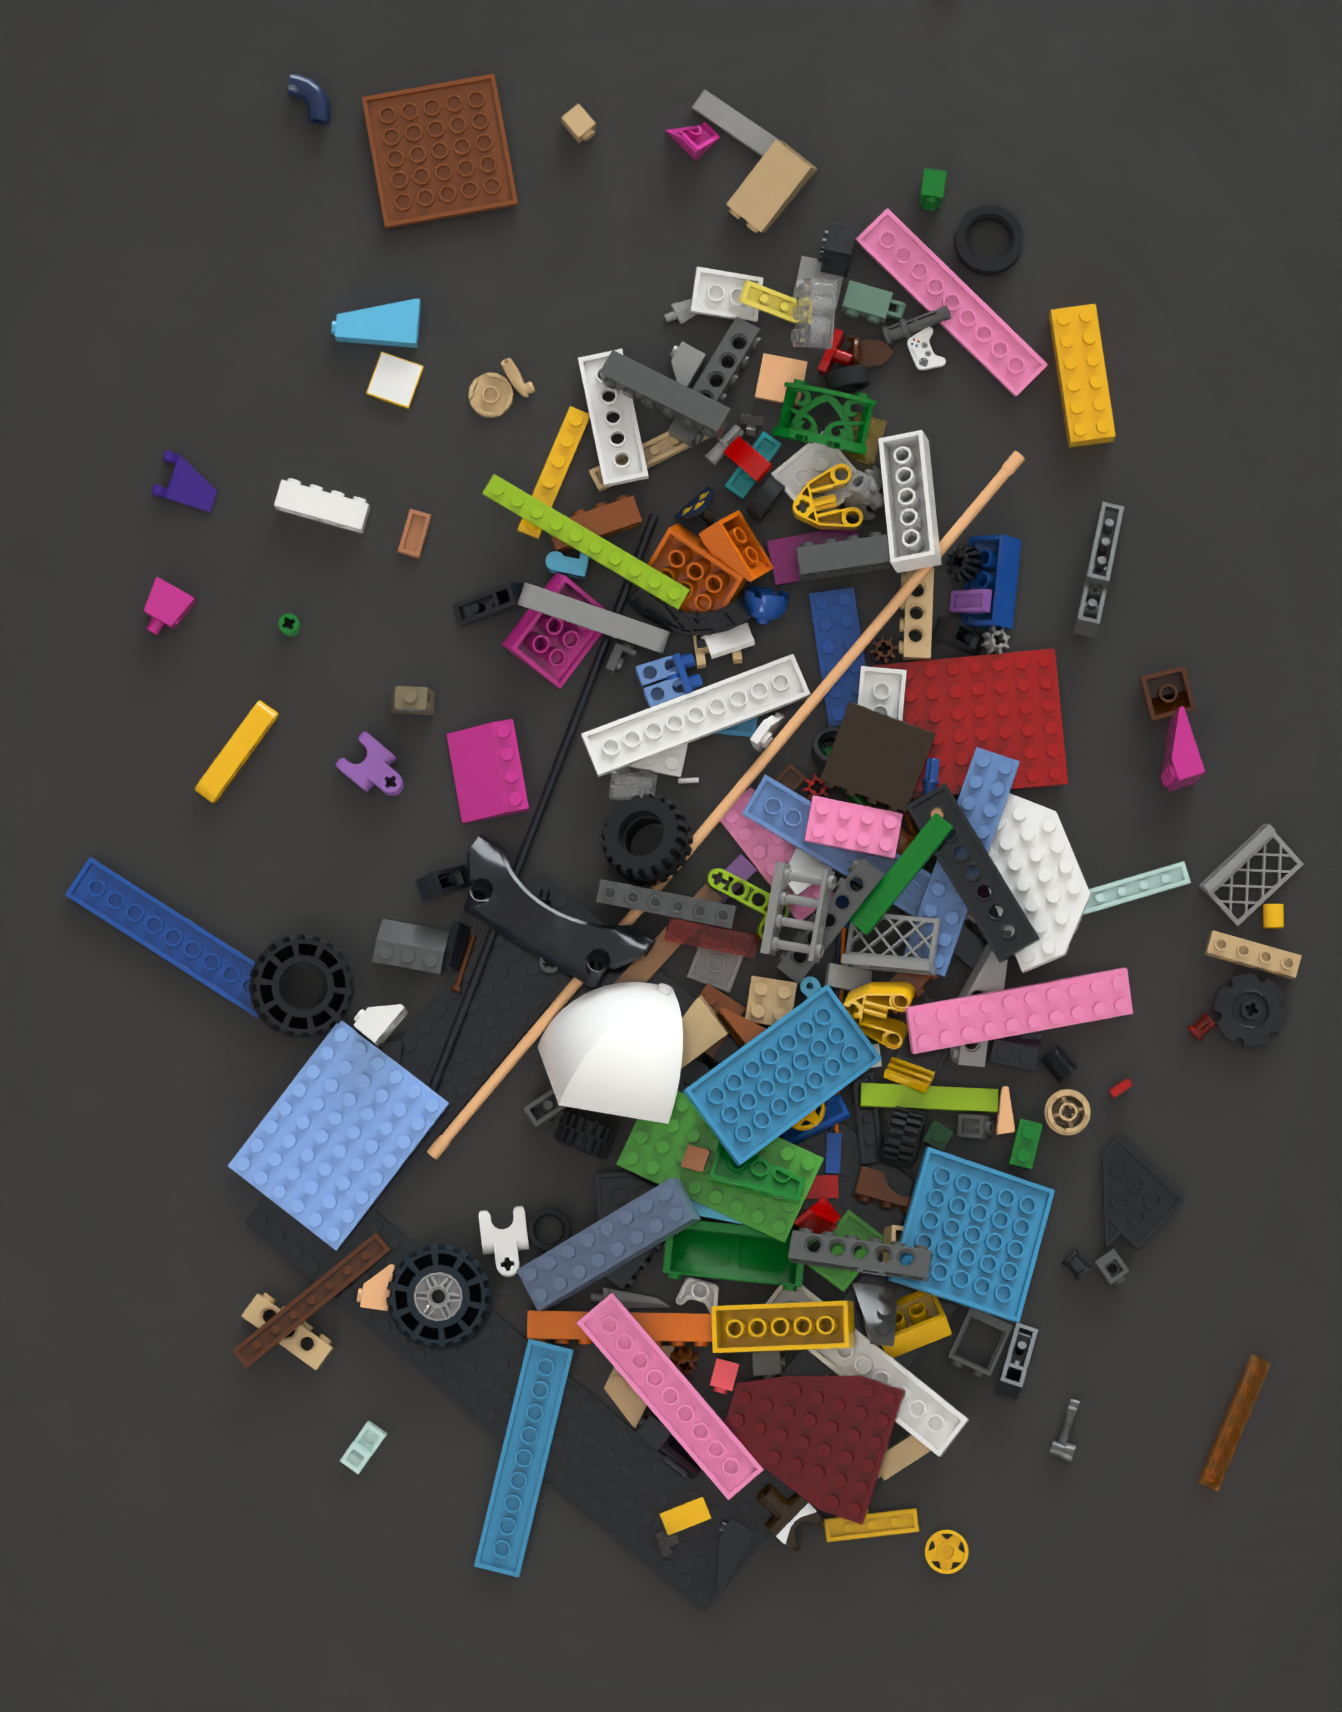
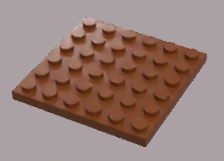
M495 74L362 97L385 229L518 206Z

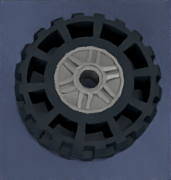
M434 1244L416 1249L411 1254L405 1256L399 1265L395 1267L392 1272L393 1280L388 1282L387 1289L391 1290L390 1297H386L391 1320L401 1334L411 1342L422 1347L449 1349L469 1341L481 1330L489 1316L492 1296L491 1285L486 1272L473 1256L457 1247ZM442 1290L445 1294V1300L437 1304L434 1301V1294Z

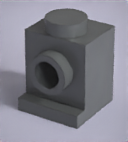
M1114 1248L1093 1262L1109 1285L1113 1283L1116 1286L1127 1279L1125 1274L1130 1272ZM1110 1264L1116 1266V1271L1114 1273H1110L1108 1271V1266Z

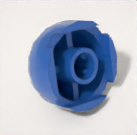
M749 586V589L745 587L743 605L751 616L756 618L757 623L769 624L770 620H777L786 612L789 603V593L779 590V594H776V592L772 591L773 588Z

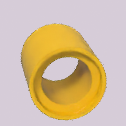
M1263 904V928H1284V904Z

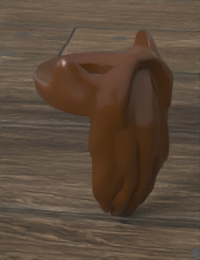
M856 336L847 338L851 342L848 352L854 354L850 366L864 365L866 368L882 365L891 358L893 353L891 347L882 340H860Z

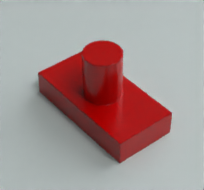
M835 328L817 368L819 375L825 377L827 373L831 372L835 362L847 367L851 365L854 354L841 350L846 338L844 331Z

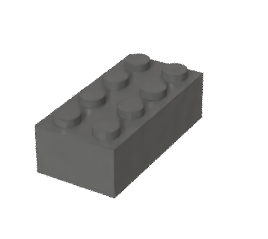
M881 532L869 533L868 537L859 538L858 535L845 537V541L836 542V539H826L822 541L823 544L814 545L813 542L801 543L795 552L799 582L889 569L891 564L887 534L882 535Z

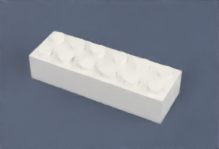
M923 430L878 438L890 563L897 573L941 565L929 440Z

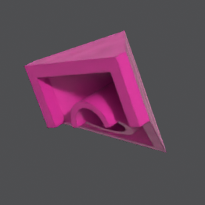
M706 122L696 126L665 130L695 161L720 139V136Z

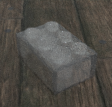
M798 279V283L794 287V295L797 297L796 306H794L792 313L795 320V327L791 331L793 347L832 349L837 280Z

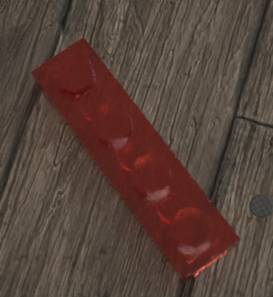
M669 917L664 939L670 942L755 958L760 936L754 933Z

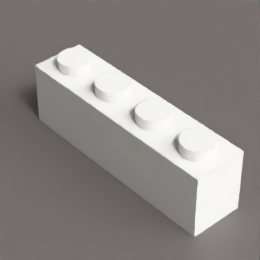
M288 478L287 481L281 479L274 503L276 510L363 534L370 511V506L366 503L367 500L356 496L353 499L346 498L344 493L335 490L328 493L322 491V487L310 484L309 487L303 486L300 481Z

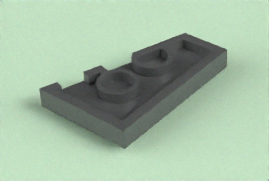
M852 1283L851 1290L857 1300L856 1305L861 1312L863 1325L870 1344L894 1347L898 1287Z

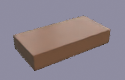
M413 509L409 510L397 551L399 554L420 559L432 518L431 514Z

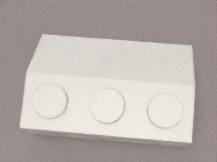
M401 1004L368 1007L366 1011L361 1009L355 1016L354 1020L356 1023L354 1026L380 1048L381 1044L385 1042L409 1012Z

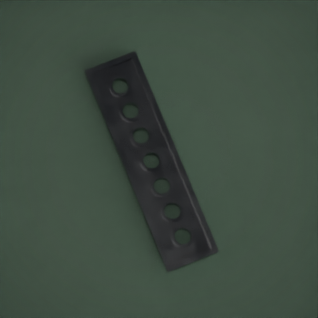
M947 784L940 785L906 805L920 831L931 819V813L934 809L943 810V818L954 827L956 831L955 837L951 840L945 839L934 855L999 963L1039 941L1040 938ZM963 847L967 850V856L964 859H957L954 856L957 848ZM970 867H976L979 870V875L974 879L966 876V871ZM983 886L989 887L991 889L990 896L987 898L979 897V888ZM993 906H1000L1003 909L1000 917L994 918L989 914ZM1010 925L1015 929V932L1011 937H1004L1001 934L1002 928Z

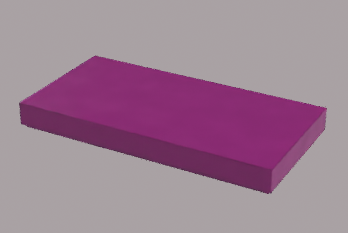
M821 530L767 541L770 561L774 566L772 572L775 587L799 582L795 552L801 543L813 542L814 545L823 544L822 541L826 539H836V542L845 541V537L858 535L857 530Z

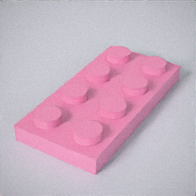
M813 795L804 841L894 860L903 814Z

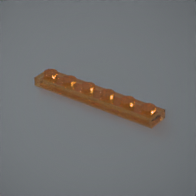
M1251 1354L1242 1378L1237 1385L1232 1402L1228 1407L1222 1426L1219 1429L1215 1443L1210 1450L1205 1467L1201 1472L1199 1484L1214 1491H1219L1270 1368V1362Z

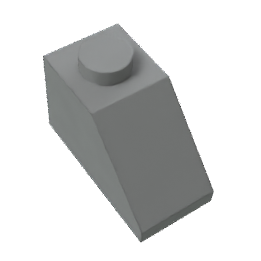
M683 341L679 347L675 345L669 356L672 358L671 367L675 381L690 387L706 359V354Z

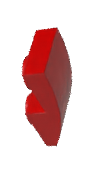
M739 436L723 452L757 483L773 467L770 462Z

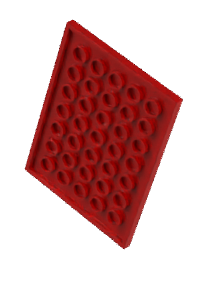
M1055 648L873 665V667L907 670L902 721L936 734L927 758L939 759L937 781H940V783H937V787L946 783L953 795H960L976 747L1020 761L1011 790L1068 785ZM925 764L911 799L922 797L924 782L921 781L924 780Z

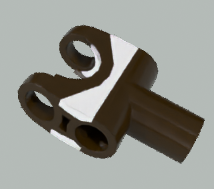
M769 1484L757 1496V1500L773 1515L764 1525L782 1543L795 1552L801 1548L794 1536L795 1529L801 1522L809 1521L817 1524L820 1528L825 1524L818 1512L796 1492L787 1500L772 1484Z

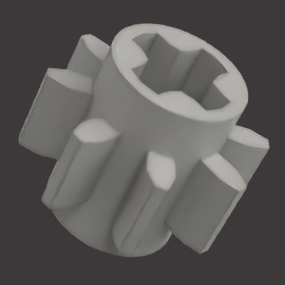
M995 627L989 628V633L985 632L982 634L985 639L981 646H985L987 654L995 651V654H1002V649L1006 650L1009 648L1007 641L1010 636L1004 633V628L996 631Z

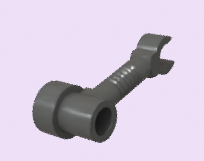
M1073 1399L1070 1400L1058 1442L1053 1440L1049 1453L1061 1457L1063 1461L1069 1463L1072 1462L1076 1445L1068 1443V1439L1080 1401Z

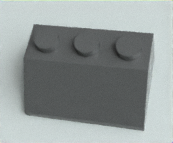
M382 919L372 962L377 965L442 976L443 960L450 931Z

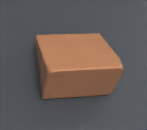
M688 1145L681 1167L703 1174L710 1150Z

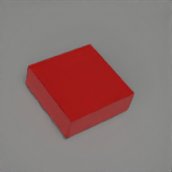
M1125 1079L1108 1090V1094L1113 1099L1133 1086L1130 1079Z

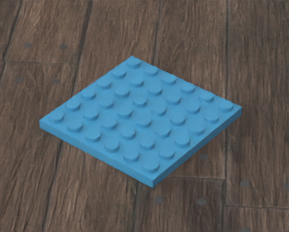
M926 1147L899 1242L904 1243L905 1247L914 1248V1245H924L928 1247V1250L932 1251L933 1258L929 1282L889 1277L888 1280L1014 1323H1019L1055 1190L934 1148ZM903 1257L901 1264L904 1266L910 1265L913 1262V1257Z

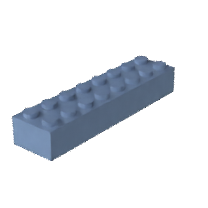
M670 1178L517 1269V1272L537 1311H547L701 1219L680 1179Z

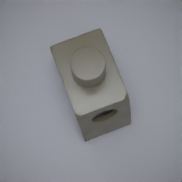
M395 686L392 689L391 714L434 715L435 692L428 687Z

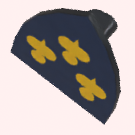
M707 486L674 517L679 520H685L699 515L708 527L713 525L715 520L712 517V512L708 510L714 499L712 488Z

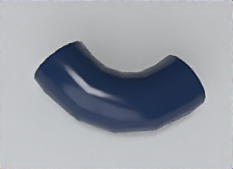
M291 73L288 95L305 101L308 107L307 120L318 125H328L330 123V102L324 89L311 78Z

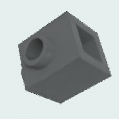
M780 1351L752 1352L753 1376L763 1375V1379L775 1378L777 1374H781L782 1369H786L785 1355L780 1356Z

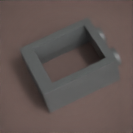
M968 1308L947 1355V1358L951 1359L950 1364L961 1369L965 1365L972 1369V1374L983 1379L985 1375L991 1376L1013 1325L987 1313ZM971 1318L1002 1331L986 1368L955 1354Z

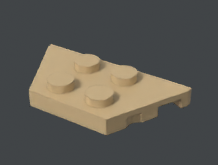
M659 1346L670 1359V1353L673 1352L675 1347ZM614 1367L604 1389L630 1424L636 1428L647 1405Z

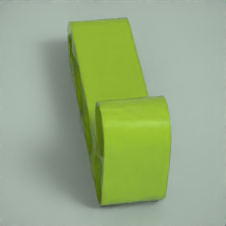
M715 868L710 870L706 875V883L712 889L762 914L756 928V934L762 940V927L766 921L770 893L724 869ZM720 873V879L728 881L731 878V881L727 886L721 882L715 885L712 875ZM734 883H740L743 887V892L739 896L734 895L732 892ZM756 893L761 894L763 897V903L760 906H755L752 902V897ZM786 904L783 909L784 917L789 915V906Z

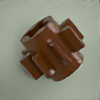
M882 635L878 643L872 641V645L876 648L871 650L870 654L876 655V663L879 660H884V664H887L889 658L896 659L892 651L898 650V646H892L893 638L887 641L884 640ZM882 645H885L886 649H890L887 651V655H883L881 651L878 652Z
M679 1346L675 1353H670L671 1361L682 1374L690 1375L693 1369L698 1368L696 1363L698 1355L697 1353H692L690 1346L688 1348Z

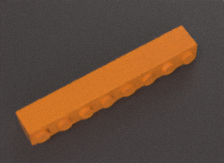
M527 1311V1339L546 1342V1339H555V1344H569V1339L578 1340V1344H592V1340L577 1324V1321L588 1312ZM630 1312L658 1346H662V1341H671V1346H685V1342H694V1346L708 1347V1342H712L711 1314Z

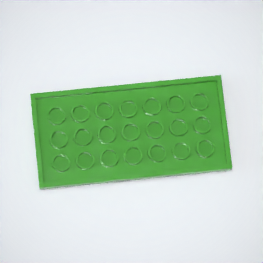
M677 1091L668 1124L637 1119L617 1161V1166L658 1185L670 1178L680 1179L690 1200L783 1243L786 1242L794 1225L793 1221L797 1219L823 1163V1157L779 1137L754 1154L756 1156L760 1155L767 1159V1162L780 1166L805 1179L799 1204L710 1181L709 1174L719 1140L684 1093ZM688 1145L710 1150L703 1174L681 1167Z

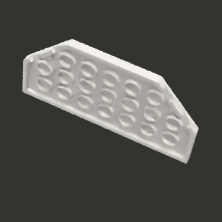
M1009 794L989 851V856L1040 938L1036 943L1015 954L1021 971L1025 973L1067 954L1069 944L1076 933L1091 894L1057 812ZM995 906L999 916H1001L1003 909L1000 906ZM1010 925L1004 926L1005 930L1012 931L1011 936H1013L1015 929Z

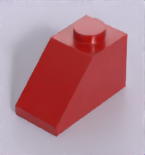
M823 1196L808 1207L793 1222L801 1228L813 1230L815 1234H822L823 1231L832 1232L838 1227L835 1223L841 1216L826 1197Z

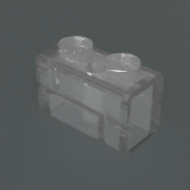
M624 767L611 772L609 799L621 801L626 799L630 801L632 796L639 795L642 798L644 794H652L655 797L657 774H653V770L640 769L638 773L630 772L631 768Z

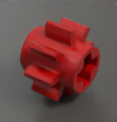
M814 774L812 781L805 779V783L809 787L804 788L803 792L809 793V801L813 795L829 797L825 789L830 787L822 785L823 780L817 778L816 774ZM814 783H818L819 787H823L820 789L819 794H816L815 790H811Z

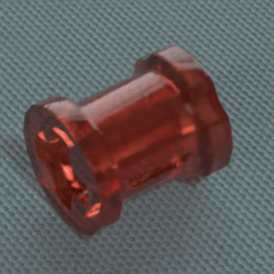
M1202 1012L1201 1017L1192 1026L1188 1025L1186 1028L1196 1040L1201 1042L1203 1040L1202 1037L1212 1028L1215 1029L1217 1025L1210 1016Z

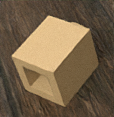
M579 103L561 117L562 124L578 143L583 140L588 141L595 135L596 123Z

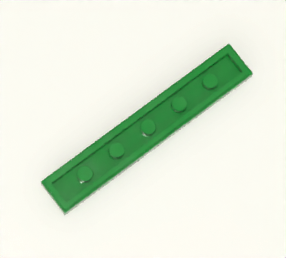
M935 813L849 921L866 935H869L954 827L939 814Z

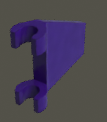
M165 450L163 461L175 464L168 488L154 484L152 495L211 513L217 490L181 455Z

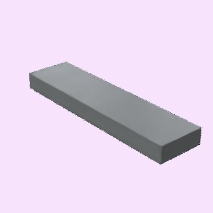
M707 90L702 92L692 106L693 111L761 157L777 139Z

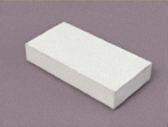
M748 623L741 624L728 631L704 637L712 659L755 645Z

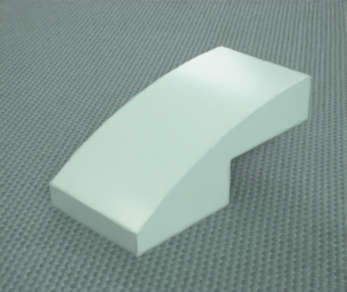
M368 1420L340 1459V1462L359 1474L388 1433Z

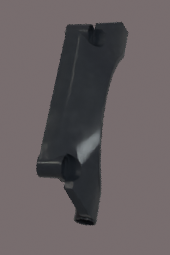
M480 834L469 848L467 853L468 882L473 886L464 905L466 913L567 972L589 987L598 986L608 967L612 969L619 968L640 959L642 956L646 957L651 951L656 939L632 925H602L581 921L562 914L540 901L516 877L509 865L503 847Z

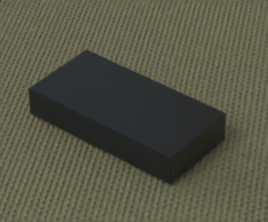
M452 922L443 960V966L459 972L471 930L470 927L461 922Z

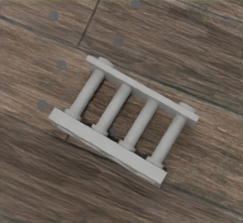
M776 862L760 953L775 956L776 951L779 949L809 954L808 961L819 963V959L824 954L822 942L831 890H834L836 885L835 872L824 869L823 876L792 872L790 864ZM795 881L820 885L819 899L789 895L786 892L788 883ZM793 904L817 908L815 922L784 917V905ZM785 926L813 931L811 945L781 940L779 937L780 928Z

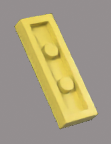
M745 280L738 300L739 303L796 325L802 324L808 306L806 302L749 280Z

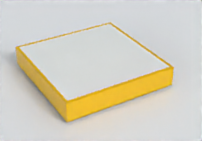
M381 351L366 395L409 409L424 366Z

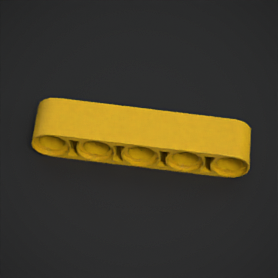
M259 700L198 782L195 791L214 804L271 728L279 713Z

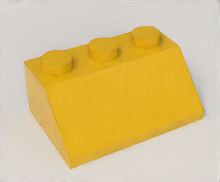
M917 1291L897 1299L894 1347L881 1345L882 1349L892 1358H895L952 1335L938 1298L934 1295Z

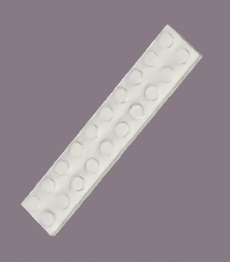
M791 654L581 734V737L597 776L600 777L810 697L811 694L795 656Z
M779 1285L766 1304L822 1302V1300L803 1285L802 1287H797L796 1291L783 1290V1285ZM855 1327V1348L808 1350L840 1376L862 1375L906 1390L896 1422L939 1457L943 1455L969 1421L967 1417L879 1346L870 1344L868 1337Z

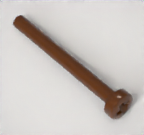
M471 934L455 984L450 987V990L455 993H461L462 988L460 984L477 937L476 935Z

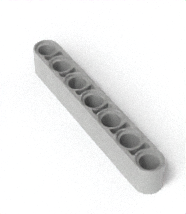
M524 583L517 604L661 654L664 653L670 634L669 631L528 583Z

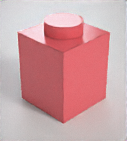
M716 1359L710 1385L714 1386L713 1391L727 1394V1390H733L739 1364Z

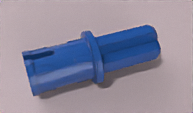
M937 758L926 759L924 780L921 781L924 782L922 796L937 788V783H940V781H937L939 759Z

